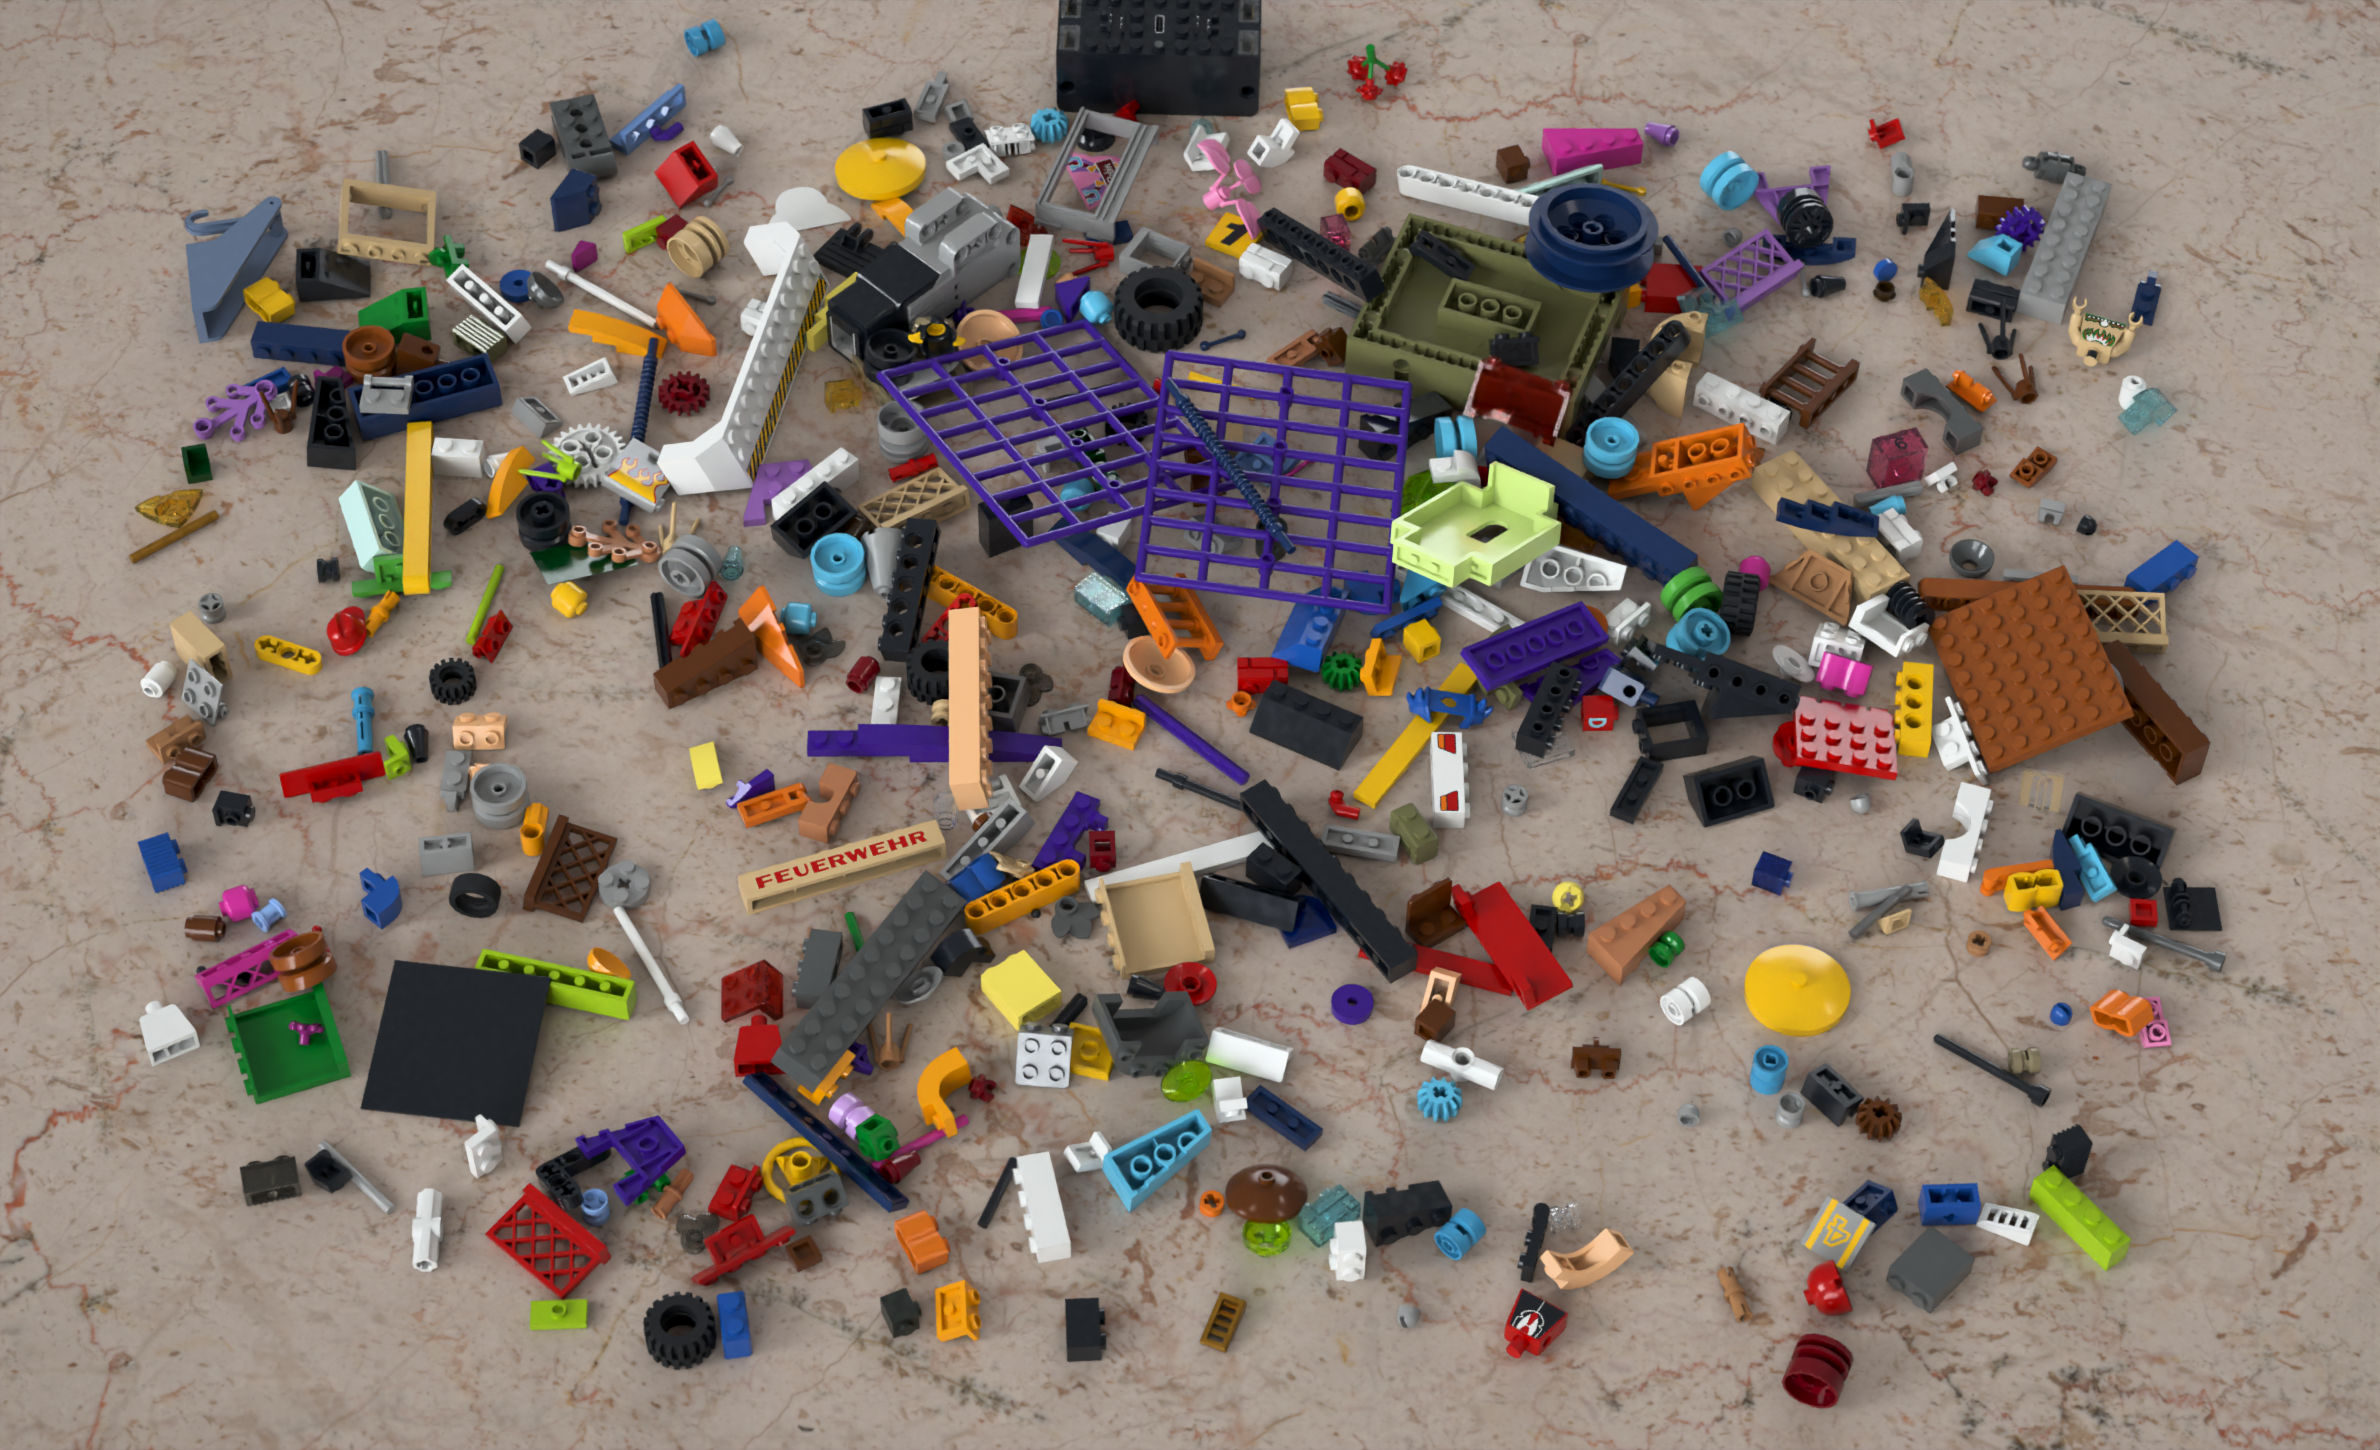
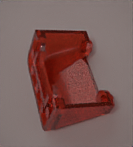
M1489 355L1488 358H1483L1479 362L1463 415L1474 419L1476 414L1480 416L1484 414L1483 419L1485 420L1492 418L1534 433L1533 437L1536 438L1541 435L1543 444L1554 447L1560 440L1573 389L1570 387V383L1566 381H1553L1502 363V359Z

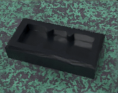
M969 116L949 123V130L957 141L965 146V152L982 143L989 148V143Z

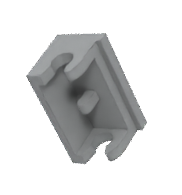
M471 832L419 838V856L423 876L475 870Z

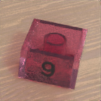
M1916 427L1872 439L1866 472L1877 489L1922 480L1929 447Z

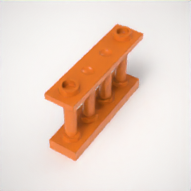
M1176 573L1174 576L1187 578L1185 573ZM1133 576L1126 591L1164 659H1170L1176 647L1199 648L1205 661H1214L1224 642L1194 589L1137 582ZM1154 595H1169L1172 602H1157ZM1163 612H1178L1182 620L1167 619ZM1173 630H1189L1192 637H1177Z

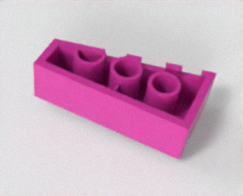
M1543 128L1541 148L1553 175L1557 176L1595 164H1602L1603 170L1641 164L1644 143L1637 128Z

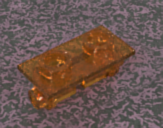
M1557 518V521L1562 523L1559 544L1591 554L1597 542Z

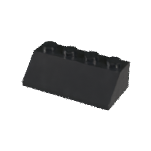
M1273 679L1261 697L1249 733L1339 771L1362 737L1363 717Z
M2079 791L2074 797L2062 833L2070 846L2072 845L2068 839L2078 834L2086 845L2091 843L2096 848L2101 858L2115 863L2117 860L2128 856H2137L2151 861L2160 870L2177 828Z

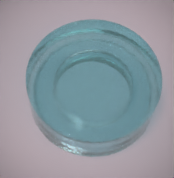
M1197 119L1190 126L1191 137L1197 126L1200 125L1204 127L1207 135L1213 134V126L1206 119Z

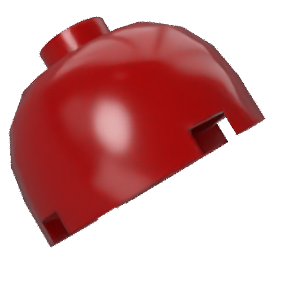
M1831 1259L1815 1266L1809 1272L1807 1278L1808 1289L1803 1290L1808 1305H1815L1820 1313L1832 1317L1853 1311L1835 1261Z

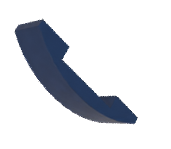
M1773 235L1794 261L1799 259L1805 265H1829L1855 258L1856 238L1833 237V244L1822 243L1814 248L1804 249L1795 246L1792 242H1786L1787 235ZM1763 237L1762 247L1770 249V244ZM1774 256L1775 260L1784 262L1781 257Z

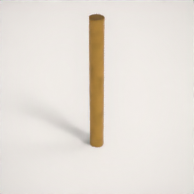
M213 510L128 555L130 561L134 564L219 519L218 513Z

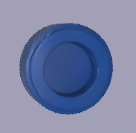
M1883 259L1876 264L1873 274L1879 281H1889L1896 275L1897 265L1891 259Z

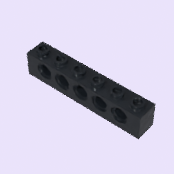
M907 518L906 527L902 528L901 540L903 542L901 548H898L896 555L897 570H894L892 573L893 588L892 592H889L887 596L888 612L884 614L882 620L884 631L883 635L879 636L878 651L881 652L885 661L907 662L908 654H911V650L914 647L917 648L941 534L937 520ZM912 588L910 591L904 592L906 589ZM907 610L905 613L899 614L901 611ZM903 632L901 635L895 636L896 633Z

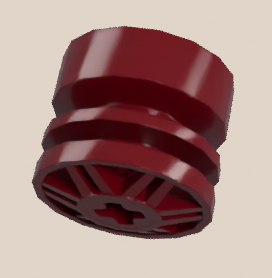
M1816 1333L1805 1334L1798 1339L1791 1357L1792 1360L1789 1362L1782 1379L1783 1388L1798 1402L1816 1408H1831L1837 1404L1844 1387V1381H1846L1853 1364L1852 1353L1845 1345L1829 1336Z

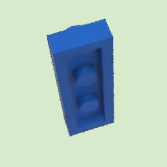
M1439 596L1376 624L1371 630L1370 635L1372 638L1388 640L1397 634L1396 631L1404 629L1411 623L1422 619L1429 621L1435 618L1443 603Z

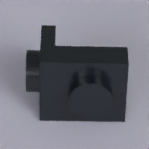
M1913 818L1900 832L1906 853L1932 858L1945 843L1943 835L1922 830L1920 821L1916 818Z
M322 1149L304 1164L314 1184L331 1194L343 1188L345 1183L353 1178L350 1170L335 1162L327 1149Z

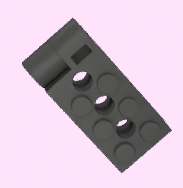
M594 94L550 102L552 123L568 173L573 168L595 175L597 178L618 174L615 156Z

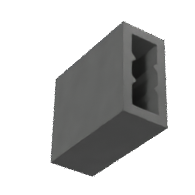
M1930 1226L1890 1265L1886 1281L1894 1290L1902 1292L1912 1300L1914 1305L1918 1308H1923L1930 1314L1971 1273L1975 1258L1933 1226Z

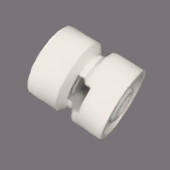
M1689 977L1679 984L1677 989H1672L1660 999L1664 1014L1676 1025L1684 1024L1694 1014H1698L1711 1003L1708 990L1703 983L1694 977Z

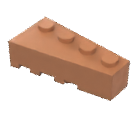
M1670 884L1590 932L1586 952L1621 986L1625 982L1626 977L1631 972H1634L1640 966V962L1649 955V948L1655 942H1659L1660 937L1666 931H1673L1683 921L1686 900Z

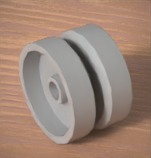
M682 534L674 541L670 550L660 559L658 569L665 582L674 590L690 597H699L706 591L710 582L719 574L723 563L716 549L707 541L692 534Z
M492 763L477 771L470 782L474 813L478 821L483 825L494 829H507L518 825L524 820L526 807L530 806V798L526 777L515 765Z

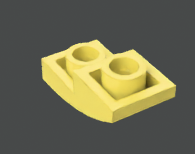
M714 741L689 748L698 790L704 788L711 789L723 783Z

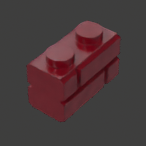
M1339 148L1333 156L1331 155L1325 160L1323 176L1330 183H1336L1342 188H1356L1364 195L1367 190L1375 185L1377 169Z

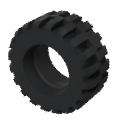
M1160 265L1153 266V268L1144 267L1139 272L1134 271L1130 273L1128 278L1125 277L1120 282L1115 291L1114 324L1118 334L1131 346L1134 347L1136 345L1142 351L1151 350V353H1158V351L1166 353L1168 350L1183 348L1184 344L1188 345L1194 340V337L1198 336L1203 324V294L1201 293L1200 286L1195 283V280L1190 275L1186 276L1184 271L1179 269L1176 271L1173 270V267L1166 266V268H1160ZM1159 305L1170 307L1174 310L1165 313H1153L1144 309Z

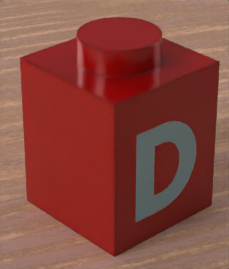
M1582 696L1580 711L1582 731H1613L1614 721H1618L1619 718L1618 705H1614L1613 696Z

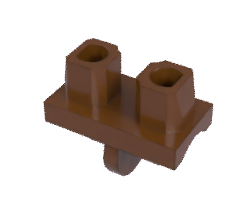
M1593 1037L1592 1044H1582V1047H1573L1571 1068L1575 1069L1577 1078H1588L1591 1076V1069L1601 1070V1077L1604 1079H1615L1616 1072L1620 1067L1621 1048H1609V1045H1599V1037Z

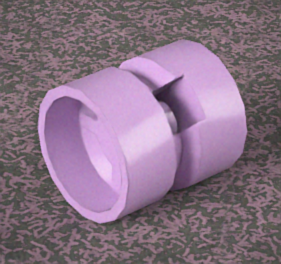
M851 1092L837 1099L831 1107L828 1116L841 1130L845 1129V1133L856 1143H860L854 1127L876 1113L868 1106H864V1103Z

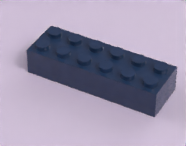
M488 353L394 376V378L414 376V389L409 414L361 413L359 405L364 384L347 388L351 409L363 441L407 430V423L432 421V423L503 405L500 385ZM373 386V389L404 390V387Z

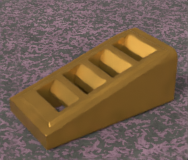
M1220 1291L1199 1343L1226 1353L1246 1310V1301ZM1223 1306L1235 1310V1315L1222 1310ZM1220 1315L1228 1319H1231V1324L1219 1320L1218 1316ZM1216 1324L1228 1329L1227 1333L1214 1329V1325ZM1210 1333L1224 1338L1223 1343L1209 1339Z

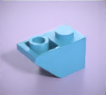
M2001 234L1979 240L1968 252L1967 257L2007 277L2019 264L2023 244Z

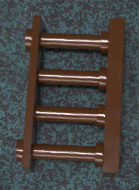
M1813 337L1806 344H1802L1797 353L1768 381H1764L1759 389L1760 397L1766 400L1772 397L1797 410L1799 415H1801L1799 426L1806 430L1856 381L1860 362L1851 359L1846 365L1840 366L1815 353L1816 339ZM1810 360L1836 375L1833 378H1827L1804 366V364ZM1797 372L1820 384L1823 388L1815 391L1791 377ZM1786 385L1811 400L1808 403H1802L1781 392L1779 389Z

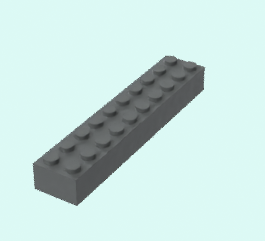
M925 870L781 1044L771 1062L813 1094L847 1049L850 1050L957 918L967 900Z

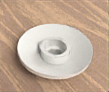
M1777 645L1773 649V656L1781 667L1780 672L1789 679L1793 677L1806 683L1811 682L1815 678L1812 667L1796 651L1783 645Z

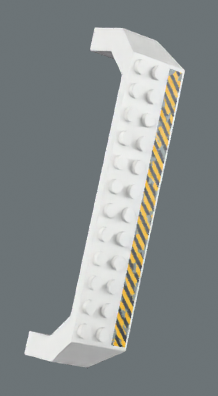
M787 221L750 226L744 240L746 248L763 276L777 274V277L721 421L692 442L668 444L662 448L657 464L678 496L753 488L759 465L763 464L807 347L806 332L815 325V314L821 310L824 297L830 286L820 269L818 261L815 260L810 252L809 246Z

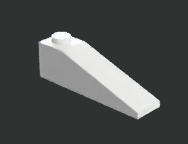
M1559 544L1525 565L1520 586L1540 592L1621 590L1628 566Z

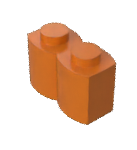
M2115 989L2107 992L2089 1007L2093 1022L2096 1025L2107 1030L2114 1029L2116 1032L2127 1037H2133L2154 1019L2152 1006L2148 1000L2137 996L2130 997L2126 992Z
M925 1209L894 1222L896 1237L918 1275L948 1263V1253L951 1252L946 1237L941 1238L937 1232L939 1231V1226L933 1215L929 1216Z

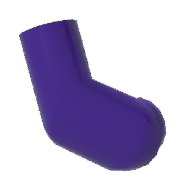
M675 122L666 130H661L659 125H654L650 128L649 132L652 135L651 138L655 141H671L684 131V127L680 122Z

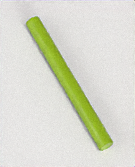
M495 565L466 638V643L474 645L504 572L505 568L502 565Z

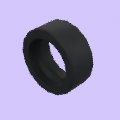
M479 873L461 874L452 883L449 903L455 911L462 915L473 918L489 917L498 909L501 887L495 880ZM466 893L478 894L484 898L469 896Z

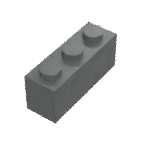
M811 928L809 939H804L802 953L805 956L804 960L800 959L798 962L797 975L800 976L798 981H794L792 987V997H796L797 1008L811 1009L836 979L843 952L842 932Z

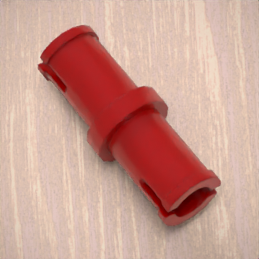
M930 453L915 460L913 458L908 459L907 463L888 468L892 483H895L910 476L917 477L921 472L937 468L938 462L935 454Z

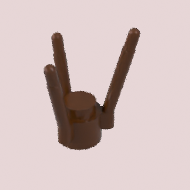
M2022 353L2019 354V360L2024 379L2016 384V389L2010 385L1995 366H1992L1993 372L2011 393L2013 400L2019 399L2021 404H2029L2037 399L2038 393L2036 391L2033 366L2028 367V375Z
M294 380L289 412L286 409H275L273 412L265 394L262 391L259 392L269 414L270 421H273L274 429L277 433H289L294 427L293 420L297 418L298 380Z

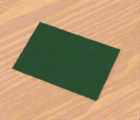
M589 541L583 547L566 544L530 552L548 585L638 565L635 558L622 563L614 562L611 559L612 553L604 554L600 557H591L588 555V545L592 542Z

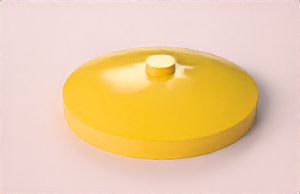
M896 138L864 140L850 146L840 154L835 163L836 181L842 190L860 199H893L913 191L922 183L926 175L925 156L917 146L905 140Z
M1782 945L1763 952L1749 966L1744 982L1745 1001L1754 1017L1775 1032L1795 1037L1815 1036L1835 1027L1846 1014L1851 995L1849 979L1840 964L1828 954L1804 945Z

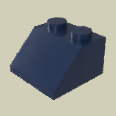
M572 168L552 194L550 202L554 230L556 232L588 225L600 214L602 204L599 198L600 188L598 187L597 176Z

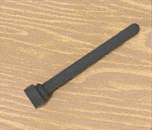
M2105 916L2102 919L2104 926L2118 931L2121 930L2124 924L2130 926L2128 935L2203 961L2206 966H2209V970L2220 973L2226 958V953L2218 950L2213 952L2210 950L2208 953L2109 916Z

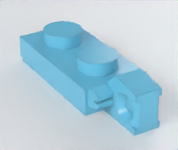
M2078 834L2068 839L2075 851V856L2082 866L2080 879L2090 898L2096 903L2116 891L2117 887L2096 848L2091 843L2086 845Z

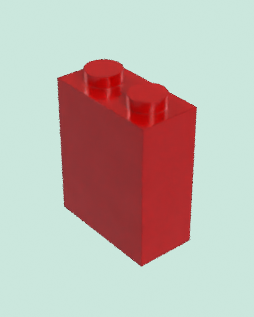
M1653 263L1649 273L1640 281V286H1644V288H1641L1640 302H1644V312L1682 314L1697 311L1701 313L1703 294L1680 264ZM1693 265L1698 273L1702 270V266Z

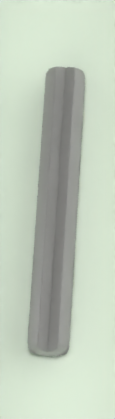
M384 149L382 151L377 150L375 152L377 183L390 185L388 153ZM379 207L380 218H391L392 208Z

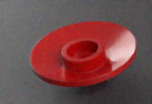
M1183 962L1173 966L1167 972L1164 979V988L1166 992L1187 991L1193 1005L1199 1006L1212 999L1217 989V980L1214 973L1208 967L1196 962Z

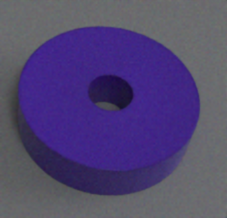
M1357 984L1343 985L1335 990L1332 995V1014L1344 1024H1361L1372 1015L1373 996L1363 986Z

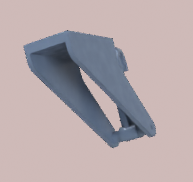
M271 196L264 199L244 217L194 223L195 220L209 215L206 209L195 211L186 217L185 228L191 235L207 236L222 234L215 240L186 244L192 312L200 343L218 341L227 334L246 304L243 289L262 279L288 238V231L282 224L280 211L282 202L278 197Z

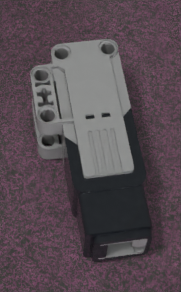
M952 187L946 188L908 215L905 221V239L861 269L854 283L828 300L826 321L829 346L850 363H852V353L864 363L866 340L872 332L883 328H895L912 335L915 334L912 332L917 317L941 315L943 318H950L954 314L955 309L960 307L963 300H966L967 306L1006 277L1012 278L1018 273L1021 266L1020 229L1005 219L1001 210L996 205L990 204L987 206L969 192L961 195Z

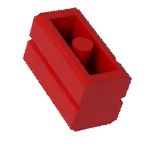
M1237 657V692H1247L1250 696L1264 693L1273 679L1288 685V661L1274 657Z

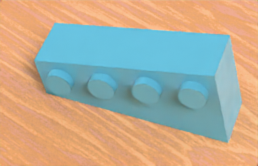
M1196 1109L1104 1155L1102 1170L1128 1212L1131 1213L1210 1145L1212 1129L1200 1110Z

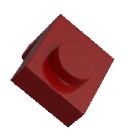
M1899 118L1879 126L1876 125L1874 119L1869 120L1871 129H1868L1872 142L1876 141L1880 149L1906 139Z

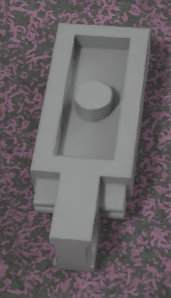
M938 71L934 81H927L914 109V118L936 122L949 93L950 87L947 84V72Z
M446 750L440 792L441 798H446L447 812H457L459 798L464 799L467 797L469 787L468 769L469 766H472L473 759L472 751Z

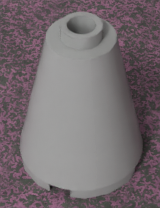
M891 527L875 528V533L868 535L867 531L861 536L865 562L874 593L883 599H887L888 593L892 592V573L894 570H897L898 565L896 560L897 550L901 548L903 542L901 540L902 530Z

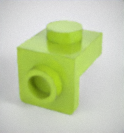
M394 734L384 738L387 754L390 759L384 762L386 776L389 780L402 776L412 769L408 747L403 741L399 742Z

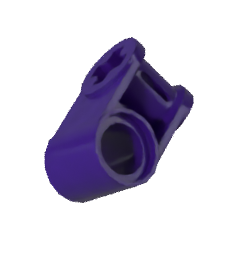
M549 462L532 469L534 471L557 474ZM526 475L531 488L535 492L549 491L557 493L566 499V495L562 490V481Z

